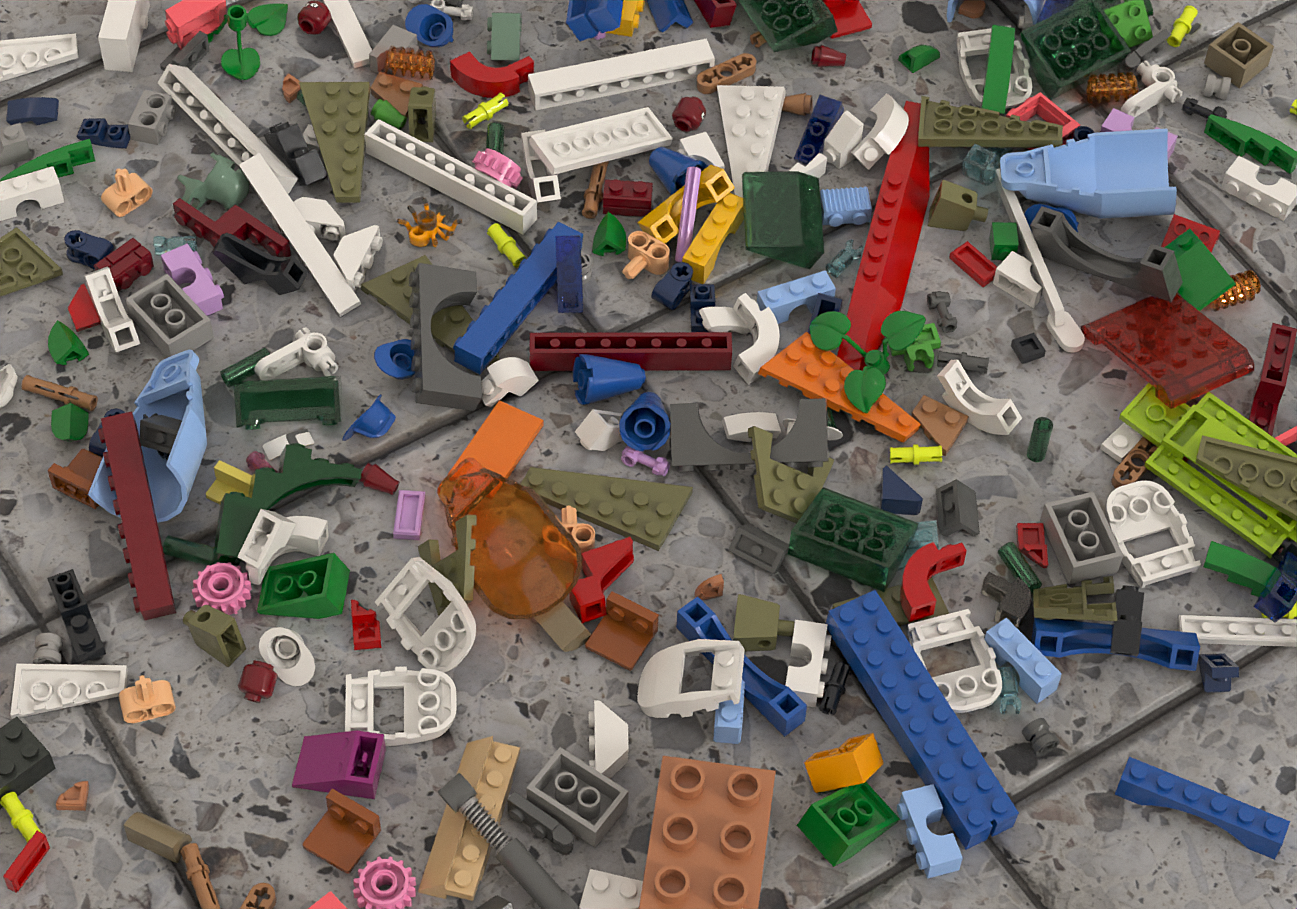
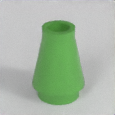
M379 99L371 110V115L376 121L379 119L399 130L406 124L407 118L387 100Z

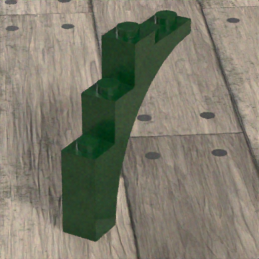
M298 443L286 444L281 453L278 473L272 468H256L251 477L248 497H245L240 492L225 493L220 504L212 561L220 563L231 562V565L237 566L240 564L242 559L238 558V555L260 509L269 510L288 496L313 487L330 485L355 487L361 479L362 469L355 468L354 465L349 463H329V460L324 458H315L313 460L311 459L312 449L305 448L304 445Z

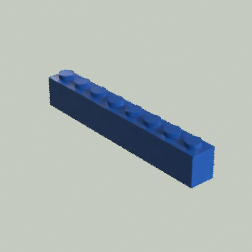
M559 221L553 229L549 228L544 235L543 241L533 247L528 259L524 258L518 271L508 277L504 288L496 291L493 301L489 306L485 305L481 310L479 318L469 324L464 336L457 338L453 346V350H455L454 362L480 375L568 267V256L575 251H581L584 234Z

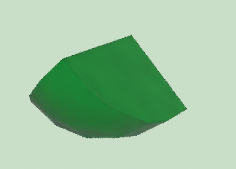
M921 44L900 54L898 61L910 72L915 73L940 58V52L933 46Z
M609 212L600 222L593 239L592 253L604 256V253L615 252V255H619L626 250V232L619 220Z
M57 320L48 337L49 352L55 363L67 365L66 361H72L76 358L78 361L83 360L89 355L85 345L70 328Z
M72 403L52 410V433L56 438L68 442L83 439L87 434L89 413Z

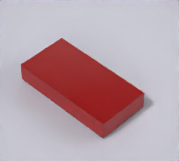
M968 241L950 253L949 259L980 286L985 287L994 280L997 266Z
M37 830L3 875L7 888L17 893L49 851L50 846L45 834Z

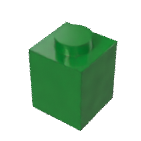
M992 222L989 235L991 260L1004 261L1012 251L1017 253L1019 243L1016 222Z

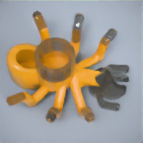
M423 198L425 210L421 211L418 216L415 209L410 205L407 207L418 226L411 227L408 221L397 219V223L405 225L409 231V241L413 246L418 248L425 247L431 238L432 246L437 247L438 242L435 235L438 233L443 240L447 241L450 236L454 235L456 226L462 223V219H458L459 214L453 217L454 207L451 206L449 208V204L444 207L443 204H440L435 214V212L429 210L427 198ZM450 222L452 223V226H447L445 224ZM439 227L442 228V229L447 230L446 234H444V233L439 229Z

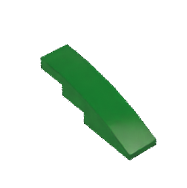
M992 25L981 108L997 111L1000 116H1004L1010 81L1015 28Z
M1212 114L1208 117L1204 133L1235 155L1242 157L1247 153L1264 166L1271 161L1288 174L1295 170L1297 166V151L1239 122Z
M86 139L43 154L8 173L0 179V182L52 166L57 178L74 174V166L95 161L91 141Z
M1213 541L1210 542L1204 568L1228 575L1227 581L1251 588L1250 595L1273 602H1285L1286 599L1297 601L1296 578L1244 552Z

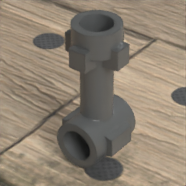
M935 291L927 295V305L929 308H937L940 319L937 321L938 326L942 328L944 333H951L957 328L958 321L956 317H952V314H949L947 309L951 303L950 294L948 292Z

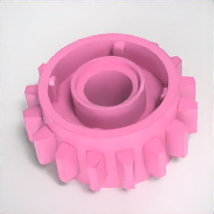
M486 148L485 151H478L472 161L475 164L474 169L511 188L517 189L523 179L520 176L521 168L516 163L492 149Z
M217 562V564L211 566L207 565V568L202 572L199 571V578L193 580L194 589H192L197 607L209 605L228 615H236L238 610L246 607L245 601L251 599L250 590H252L248 573H242L241 566L235 567L231 565V562Z
M391 856L388 859L377 857L376 861H367V866L364 869L359 868V878L353 880L354 887L356 888L353 890L354 898L358 899L357 904L359 908L404 909L405 906L411 907L410 897H416V888H414L416 886V879L411 877L412 869L410 867L404 868L402 860L399 862L394 861ZM382 885L391 886L390 889L385 891L378 889Z

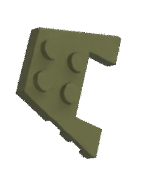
M756 426L748 428V438H752L753 450L750 451L751 460L755 461L757 472L754 475L758 508L799 525L806 523L832 468L834 459L829 458V462H823V467H808L807 474L770 459L773 433Z
M465 515L455 522L458 550L444 559H440L438 540L429 539L418 546L420 558L451 581L466 604L473 601L475 566L470 565V553L476 547V539H471L472 525L477 524L476 515ZM429 582L438 616H440L452 601L446 598L443 590L436 583Z
M1113 576L1103 577V582L1092 584L1091 579L1081 581V586L1067 588V584L1033 589L1034 618H1041L1043 620L1117 621L1116 602L1087 604L1086 598L1087 595L1114 594Z

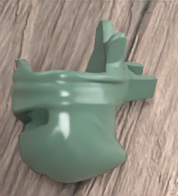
M214 152L210 156L217 162L204 182L183 175L177 177L178 181L185 185L186 188L182 200L190 204L194 198L195 200L191 206L197 210L207 200L219 202L228 211L235 204L238 206L249 193L250 182L241 169L235 171V162L222 157V155H216Z

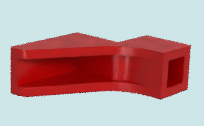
M631 537L581 553L582 567L586 578L578 579L568 584L570 602L581 623L607 615L606 600L603 593L634 562L633 540Z

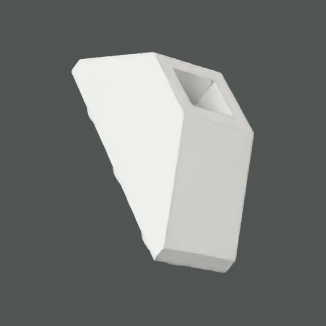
M301 197L293 201L318 238L341 241L342 237L346 236L344 221L326 200ZM272 217L274 231L283 233Z
M373 225L343 236L334 253V263L354 293L358 287L361 288L366 270L372 267L375 252L381 249L383 238L380 237L379 226Z
M594 700V711H589V728H594V735H589V752H595V760H589V766L610 779L628 763V724L600 700Z

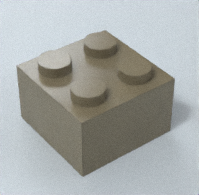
M1237 22L1209 44L1204 64L1222 77L1231 78V83L1240 89L1269 65L1274 46Z

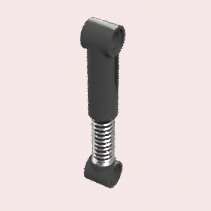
M460 773L437 791L455 813L460 812L466 817V820H470L473 828H476V831L483 835V839H487L486 843H490V847H493L494 851L497 850L496 859L517 880L541 909H580L576 902L561 889L517 838L512 839V837H508L509 833H504L505 829L502 830V825L498 826L499 822H495V818H491L492 814H487L489 810L485 811V807H481L482 803H479L478 798H476L477 792Z

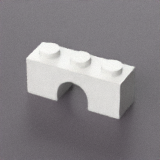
M1238 156L1225 173L1221 189L1284 221L1297 204V185L1283 178H1280L1274 185L1261 184L1256 179L1260 166Z
M53 166L0 182V221L16 217V207L25 200L32 199L38 201L41 209L64 203L61 186Z
M795 620L790 656L802 658L808 664L803 667L788 666L785 686H788L808 707L816 708L817 697L823 698L825 682L820 681V674L826 675L828 658H823V653L830 649L831 635H826L828 624Z

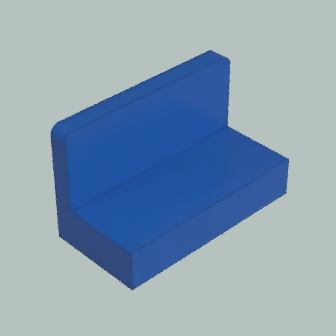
M647 0L656 25L662 33L675 22L685 28H688L693 23L684 0Z

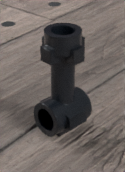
M1187 97L1182 106V111L1188 115L1195 113L1207 120L1211 114L1227 118V111L1223 107L1217 106L1212 111L1198 105V100Z

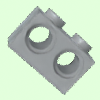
M149 90L143 91L128 122L131 140L154 145L159 144L162 136L164 137L167 133V125L170 119H173L175 116L176 108L172 103L171 95Z

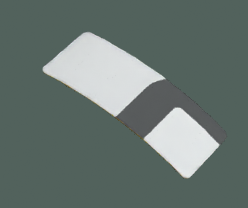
M302 429L271 440L262 447L268 459L272 460L281 455L286 444L298 443L307 446L314 444V440L308 429Z

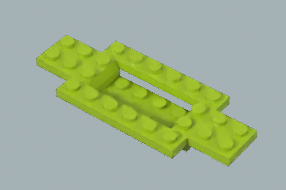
M1151 379L1119 416L1121 421L1158 447L1147 459L1144 467L1269 558H1272V555L1278 551L1281 543L1286 538L1297 543L1296 520L1197 464L1266 514L1268 518L1265 520L1182 460L1185 456L1192 462H1196L1202 435L1297 458V454L1209 391L1196 405L1190 407Z

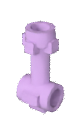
M626 446L622 451L621 460L626 466L633 467L636 462L652 468L653 474L666 476L671 463L666 458L658 457L655 459L644 454V451H637L629 446Z

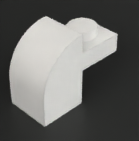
M516 357L498 360L487 367L490 374L481 381L482 400L486 406L492 408L508 392L521 397L539 380L527 361Z

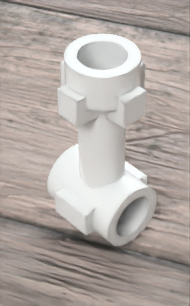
M432 0L430 4L449 16L461 17L463 21L472 20L473 6L462 4V8L445 6L444 0Z

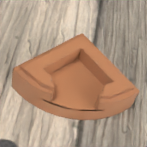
M289 73L283 80L282 90L284 98L287 102L291 103L302 92L299 85L301 81Z
M722 574L703 581L696 588L695 596H698L701 600L722 596L724 586Z
M88 781L77 782L73 784V787L61 793L56 802L57 810L85 811L89 791Z

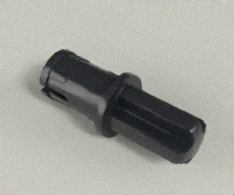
M838 662L834 665L830 680L824 685L826 691L819 710L829 715L830 709L831 715L836 714L841 695H844L846 692L844 686L850 666L844 662Z

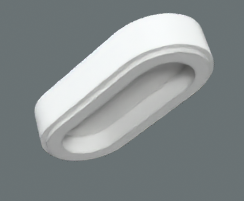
M1064 311V325L1055 327L1049 313L1046 326L1059 346L1071 353L1080 351L1084 345L1085 336L1071 315Z

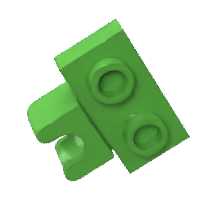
M935 323L925 324L917 339L906 349L894 351L889 346L892 356L904 354V360L909 371L914 370L913 363L916 360L923 361L926 368L933 366V349H939L941 346V340Z

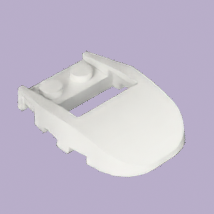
M992 28L961 32L957 35L960 75L972 101L979 107L982 105L985 78L972 80L966 57L988 54ZM1018 40L1014 41L1012 67L1015 74H1010L1006 109L1022 105L1032 93V80L1028 72L1029 62L1028 59L1024 58L1021 52L1022 47Z
M1137 481L1116 488L1109 495L1105 510L1107 522L1123 554L1121 562L1140 588H1145L1148 584L1188 572L1195 573L1201 566L1200 560L1195 561L1192 553L1195 544L1192 536H1189L1186 527L1188 522L1184 514H1179L1173 505L1175 501L1169 492L1160 484L1152 481ZM1169 529L1177 545L1173 548L1134 559L1128 553L1124 542Z
M411 558L377 598L375 603L377 606L383 605L390 615L386 620L390 627L396 629L401 636L402 641L400 643L406 650L411 649L418 656V661L427 669H435L445 673L455 668L472 648L476 636L475 619L451 581L422 558ZM429 582L436 583L443 590L446 598L452 602L422 635L417 627L405 616L404 612Z
M969 609L910 623L907 630L909 643L924 666L925 663L920 654L922 650L965 639L970 640L979 663L978 666L932 677L954 713H965L985 708L997 700L1002 690V678L1000 670L996 667L994 650L992 647L989 648L984 640V633L979 626L974 627L969 619L971 612Z
M697 639L657 652L645 665L639 680L637 700L641 710L646 715L654 718H668L670 714H680L681 717L693 716V711L706 709L709 712L719 709V703L727 700H732L734 704L740 703L745 649L739 641ZM703 652H712L714 655L711 690L681 693L685 655L693 657L699 656Z
M407 666L395 667V670L380 672V669L368 671L367 677L352 679L351 674H347L345 732L358 730L380 734L379 731H374V689L404 688V732L384 734L385 745H405L435 739L444 734L455 719L457 710L455 684L442 671L422 668L420 671L407 670Z

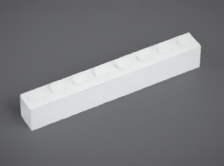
M707 39L528 74V91L535 110H541L697 78L700 72L714 67L715 58Z
M168 64L158 84L171 95V98L238 166L260 152L287 194H289L298 178L189 68Z
M379 119L364 134L367 154L523 235L537 220V200Z

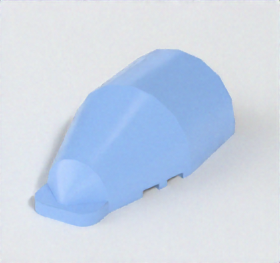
M1167 128L1088 134L1087 139L1075 142L1074 139L1066 140L1065 145L1054 147L1051 144L1025 152L1007 153L1000 159L1002 186L1007 190H1018L1029 200L1055 207H1065L1071 211L1100 219L1174 215L1176 208L1177 189L1176 187H1169Z
M190 349L158 363L153 370L150 380L134 402L137 408L133 415L139 435L140 420L143 419L144 414L149 418L157 413L158 415L182 420L168 460L166 458L163 459L157 450L141 446L157 523L168 521L182 512L207 447L201 379L196 371L199 357ZM102 457L88 495L110 514L121 518V515H116L113 500L117 499L116 491H111L108 476L112 475L111 467H106L104 457Z

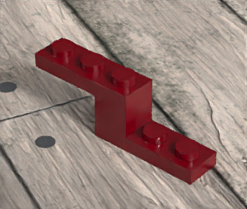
M181 198L173 203L175 220L180 225L187 226L199 238L203 237L209 241L213 247H215L222 234L230 233L243 241L249 238L254 244H259L265 248L272 256H291L288 239L236 204L219 219L213 221Z
M1272 323L1263 366L1255 386L1248 419L1271 436L1273 435L1278 406L1286 387L1297 334V328Z

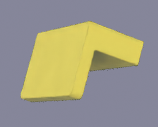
M219 460L214 467L216 480L206 492V498L221 504L225 493L240 492L245 497H248L252 475Z

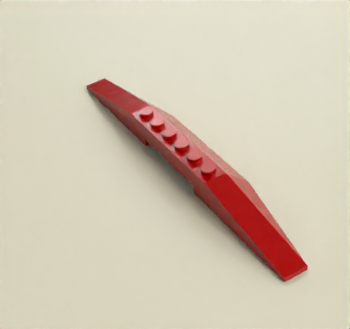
M906 101L904 105V111L909 117L908 126L901 141L889 156L847 317L851 322V328L845 335L849 336L866 353L871 350H878L884 340L881 326L887 316L893 312L900 311L902 308L930 197L929 147L918 146L921 103ZM842 338L837 357L853 370L863 371V368L867 366L865 358Z

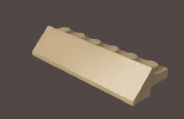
M493 736L466 744L457 774L460 773L477 792L476 798H478L479 803H482L481 807L484 806L485 811L489 810L487 814H492L491 818H495L494 821L499 822V826L513 783V774L520 755V747L493 741ZM448 804L446 805L418 893L443 899L450 895L473 901L479 881H482L492 847H490V843H486L487 839H483V835H480V832L473 828L470 820H466V817L460 812L455 813Z

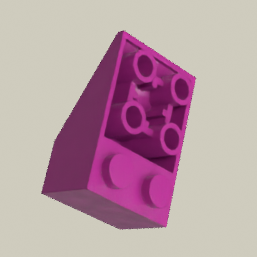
M355 730L304 736L292 787L327 793L334 789L343 795L375 800L386 753L384 734Z

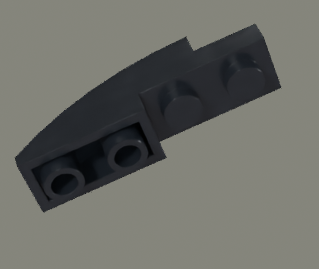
M71 569L48 577L50 588L79 663L105 655L103 643L74 570Z

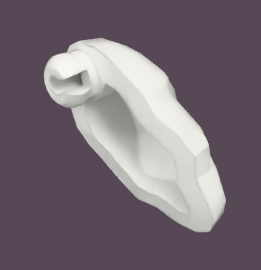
M11 364L4 366L0 370V408L7 405L12 399L13 389L17 383L18 376Z

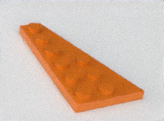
M805 332L759 369V375L774 377L780 380L778 384L784 387H788V385L801 390L803 396L810 399L826 398L827 407L837 412L841 409L851 414L852 419L858 422L864 420L873 424L875 430L902 443L915 434L921 426L917 420L883 393L867 414L857 409L850 402L844 390L845 379L853 369L831 351H823L817 348L808 332Z

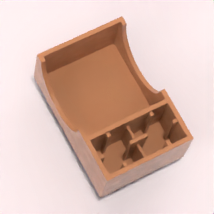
M662 756L639 909H758L776 771Z

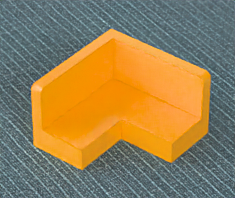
M874 733L849 738L839 748L816 752L804 764L814 792L819 793L865 783L883 765V759Z

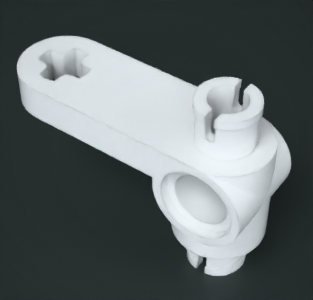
M1148 61L1142 62L1136 72L1142 76L1141 82L1147 88L1130 97L1123 104L1120 111L1137 117L1166 98L1171 103L1177 102L1183 92L1177 88L1178 82L1174 79V72L1167 67H1160L1157 64L1151 66Z
M302 328L305 334L299 330L295 335L296 341L262 358L256 364L254 371L262 381H269L305 362L306 365L313 367L314 370L323 371L325 376H331L328 369L332 374L338 370V365L334 362L335 354L328 347L324 335L315 332L311 333L308 328Z

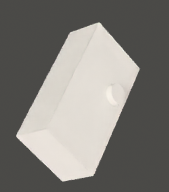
M108 0L98 36L105 70L133 72L143 30L148 27L149 0Z

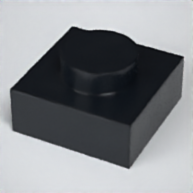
M1035 333L1013 339L1011 342V347L1022 364L1045 356L1046 350Z

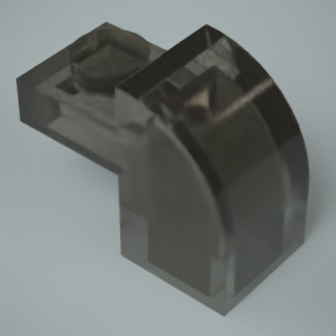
M988 572L983 581L981 594L1000 603L997 607L994 621L999 623L1007 618L1020 630L1027 619L1032 595L1030 588L1019 577L1011 584L1004 577Z

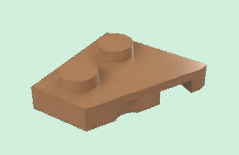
M379 71L370 90L377 100H387L403 116L408 118L411 88L423 87V84Z
M925 395L922 396L911 415L921 424L920 427L929 440L933 439L938 446H942V455L944 456L949 452L969 416Z

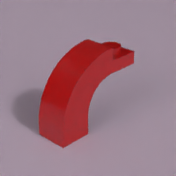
M469 51L450 60L451 77L461 88L471 94L494 98L499 93H503L505 97L520 93V84L528 81V74L534 73V61L530 56H527L508 66L493 68L481 64Z
M931 542L917 550L908 560L900 588V602L909 622L934 614L937 600L929 587L928 580L938 573L964 565L967 550L962 542L955 545H946L940 550L937 549L934 542Z

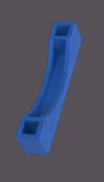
M698 596L677 611L676 628L689 641L697 639L733 641L716 614ZM703 652L702 654L714 665V655L712 652ZM744 655L742 680L745 682L744 697L784 737L805 722L807 705L788 686L780 684L767 676Z
M1034 618L1031 643L1044 656L1061 658L1082 653L1112 654L1110 653L1112 625ZM1142 628L1139 655L1134 658L1157 663L1170 669L1196 671L1200 644L1196 633Z
M1129 757L1115 795L1139 805L1167 807L1198 816L1230 833L1247 849L1274 860L1283 844L1290 821L1132 757Z

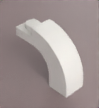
M887 93L870 110L877 117L874 127L851 151L854 157L868 170L885 153L889 155L904 136L909 122L908 114Z
M545 130L521 133L527 180L532 198L537 200V203L561 199L557 175H552L529 144L530 135L542 133Z
M109 267L85 274L84 277L91 294V300L114 351L119 352L139 345L140 341L133 321L128 317L122 305Z
M744 293L738 297L733 310L751 331L753 346L738 355L733 367L749 385L761 377L758 374L760 367L775 356L779 346L780 333L777 320L771 309L767 307L760 311L757 302L750 299Z
M951 360L937 375L946 390L942 395L949 407L969 416L968 423L976 428L992 434L1009 435L1022 419L1011 399L992 398L977 389L969 379L959 360Z
M310 516L286 517L296 523L286 546L274 553L264 570L246 563L249 581L252 584L260 585L272 561L282 554L303 552L320 556L329 538L328 521Z

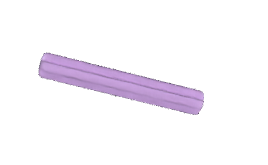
M688 167L686 172L675 261L678 263L682 262V257L692 243L701 169L698 167Z

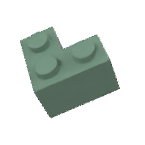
M493 12L492 17H488L487 31H492L491 41H487V55H491V60L519 61L522 13Z

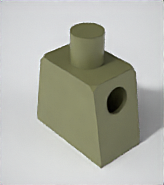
M426 86L411 88L408 103L409 135L422 142H433L436 120L435 89ZM425 117L426 124H420L418 119Z
M942 180L929 209L928 226L966 231L972 220L986 221L988 208L977 206L978 194L975 191Z
M738 594L733 641H739L745 651H771L776 649L777 635L793 637L795 621L780 620V605L777 603Z
M203 605L197 612L189 610L184 615L183 623L189 627L195 644L225 666L229 667L246 650L234 617L209 605Z

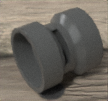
M1038 718L1030 722L1022 730L1025 739L1032 743V749L1036 756H1044L1059 745V739L1054 733L1049 731V725L1044 718Z

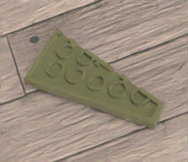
M299 82L336 203H358L361 201L365 155L364 134L367 132L370 83Z
M921 97L918 146L1040 148L1051 144L1054 147L1062 145L1063 125L1039 120L1026 122L1020 120V116L1011 115L1008 118L999 116L997 111L969 105L956 107L951 106L950 101L941 100L940 103L929 101V97Z
M17 227L0 238V297L63 275L62 268Z
M424 255L361 284V291L367 295L370 293L377 298L378 303L384 307L387 305L397 313L398 317L410 324L411 315L413 314V308L409 306L412 287H409L410 273L415 271L418 263L433 264ZM463 305L444 308L431 318L432 337L441 347L445 346L455 353V350H453L455 341L458 337L464 336L473 319ZM498 353L487 367L499 360Z
M1202 435L1195 463L1297 521V458Z
M530 467L519 485V492L560 510L570 505L576 508L577 517L626 538L631 537L633 541L659 551L692 495L693 487Z

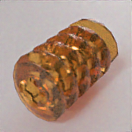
M394 45L389 47L385 58V74L391 68L393 75H396L398 69H400L402 77L405 76L408 70L410 71L411 78H414L416 72H419L420 79L424 78L425 73H428L429 80L433 79L435 58L431 50H428L424 56L422 49H418L415 54L413 48H409L405 52L403 46L399 47L398 51H396Z
M1127 72L1126 75L1118 73L1117 76L1114 73H1109L1108 76L1106 74H1100L1099 76L1091 74L1087 83V101L1089 104H1092L1093 97H1095L1097 103H1101L1104 96L1106 103H1110L1111 96H1114L1115 102H1119L1120 96L1123 95L1126 102L1129 99V95L1134 96L1138 93V84L1134 73Z
M1247 270L1244 273L1240 272L1236 275H1230L1236 285L1209 304L1211 309L1216 312L1219 311L1220 306L1226 309L1229 304L1233 307L1238 302L1240 304L1245 303L1246 299L1253 301L1255 293L1259 294L1261 290L1260 281L1256 273L1252 270Z

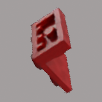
M814 0L813 9L831 39L872 28V22L859 0Z
M1174 214L1161 247L1167 246L1188 229H1191L1212 253L1214 245H1217L1220 231Z

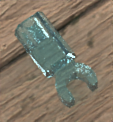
M156 236L153 239L155 255H162L187 243L193 252L197 251L196 236H171L170 239Z
M848 240L845 244V249L840 250L826 264L827 273L837 278L853 263L854 259L862 256L864 247L861 245L858 249H852L854 240Z
M1001 667L998 669L1002 678L1000 712L1005 714L1007 705L1010 704L1015 707L1016 714H1019L1022 703L1017 697L1019 693L1016 669L1014 667Z

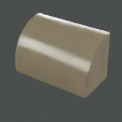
M555 592L550 594L530 612L564 652L578 649L591 636L587 628Z
M141 812L134 813L124 824L128 841L175 863H178L182 857L180 853L182 847L190 844L192 841L189 834Z

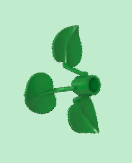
M288 4L260 5L251 9L249 13H246V9L241 5H233L228 9V15H224V20L218 29L207 35L208 42L210 43L213 40L214 34H220L227 22L229 28L236 32L238 50L229 49L221 57V66L228 75L239 80H248L258 72L260 56L253 48L242 49L241 31L246 27L247 22L252 29L257 28V31L262 35L273 36L279 34L286 25Z
M831 311L817 316L810 324V334L815 346L823 351L836 349L841 344L843 338L865 358L867 366L863 368V371L853 370L848 374L844 382V390L850 402L857 409L867 414L872 405L882 395L886 386L884 375L890 369V363L887 360L889 356L887 344L894 351L906 349L920 335L926 318L923 315L908 311H896L887 316L881 326V332L886 337L883 340L882 352L871 350L866 353L849 336L845 335L851 328V322L846 315L840 312Z

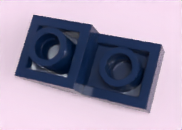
M31 97L8 101L6 121L10 125L33 121L36 125L57 121L59 100L50 97Z
M105 118L83 119L77 134L79 140L90 139L91 144L110 148H127L131 138L128 124L108 125Z
M690 284L691 332H709L702 324L703 319L699 310L706 307H715L714 284Z

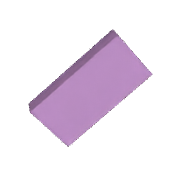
M399 490L393 531L394 539L420 540L425 492Z

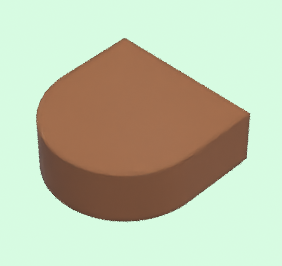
M964 0L959 7L958 13L969 18H979L984 14L985 2L983 0Z

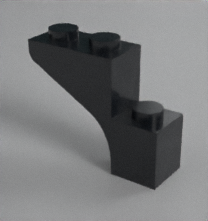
M287 121L269 127L270 132L264 134L267 143L286 160L298 178L300 186L311 184L328 176L317 150H309L297 123L289 124Z
M230 233L222 234L212 250V253L244 285L264 279L279 295L299 290L309 273L294 256L275 257Z
M1123 585L1114 594L1113 602H1116L1117 621H1113L1110 644V653L1134 657L1139 655L1142 630L1141 617L1144 601V592H1138L1139 587Z

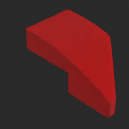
M82 284L68 306V312L76 332L100 325V319L85 284Z
M1017 523L1018 550L1042 568H1047L1048 552L1044 539V524Z
M351 600L354 650L382 648L380 621L376 618V612L372 609L366 610L359 606L358 601Z

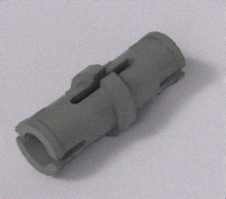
M939 350L937 367H945L951 360H959L964 370L987 374L989 358L970 356L966 352L956 354Z

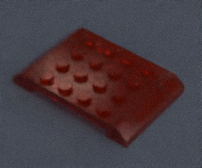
M1177 293L1172 302L1149 295L1081 326L1082 333L1095 346L1102 343L1155 388V396L1170 409L1254 371V361L1247 348Z

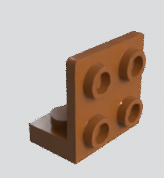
M81 449L67 467H61L53 463L48 469L52 488L96 510L99 505L88 493L102 457L86 449Z
M611 591L606 599L607 615L602 618L585 643V648L631 671L658 632L659 614Z
M331 789L326 796L328 810L303 842V848L349 874L381 832L380 818L376 813L338 791Z

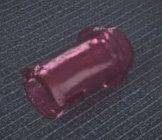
M254 451L246 459L247 467L250 470L263 467L274 469L261 452Z

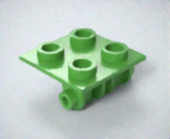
M1124 0L1121 4L1099 12L1111 55L1153 38L1143 0Z

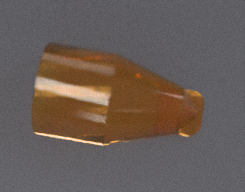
M474 458L464 459L439 484L437 494L444 503L448 527L452 530L453 535L451 543L456 550H458L455 522L465 515H476L477 524L472 525L471 539H476V547L470 553V565L475 566L474 589L489 609L508 619H530L547 613L568 596L577 584L583 566L581 548L535 490L484 468Z

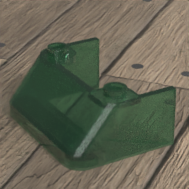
M341 376L241 381L234 385L236 428L245 425V430L260 429V424L266 422L318 420L322 421V425H336L343 419Z

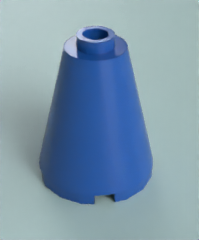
M665 147L655 149L649 158V165L670 195L685 185L688 167H698L701 169V172L708 167L703 161Z
M580 354V357H576L574 361L573 382H578L579 390L574 391L577 401L581 405H588L638 390L645 383V371L636 363L588 354Z
M653 392L642 393L624 411L619 422L620 435L629 447L637 451L657 450L666 443L670 436L671 423L657 394Z

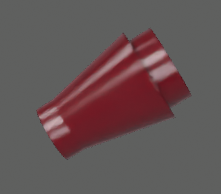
M821 44L820 46L813 47L811 64L816 65V67H844L846 53L836 51Z
M370 463L363 469L361 479L359 480L366 488L389 493L392 496L400 484L399 481L395 480L377 464L372 465Z

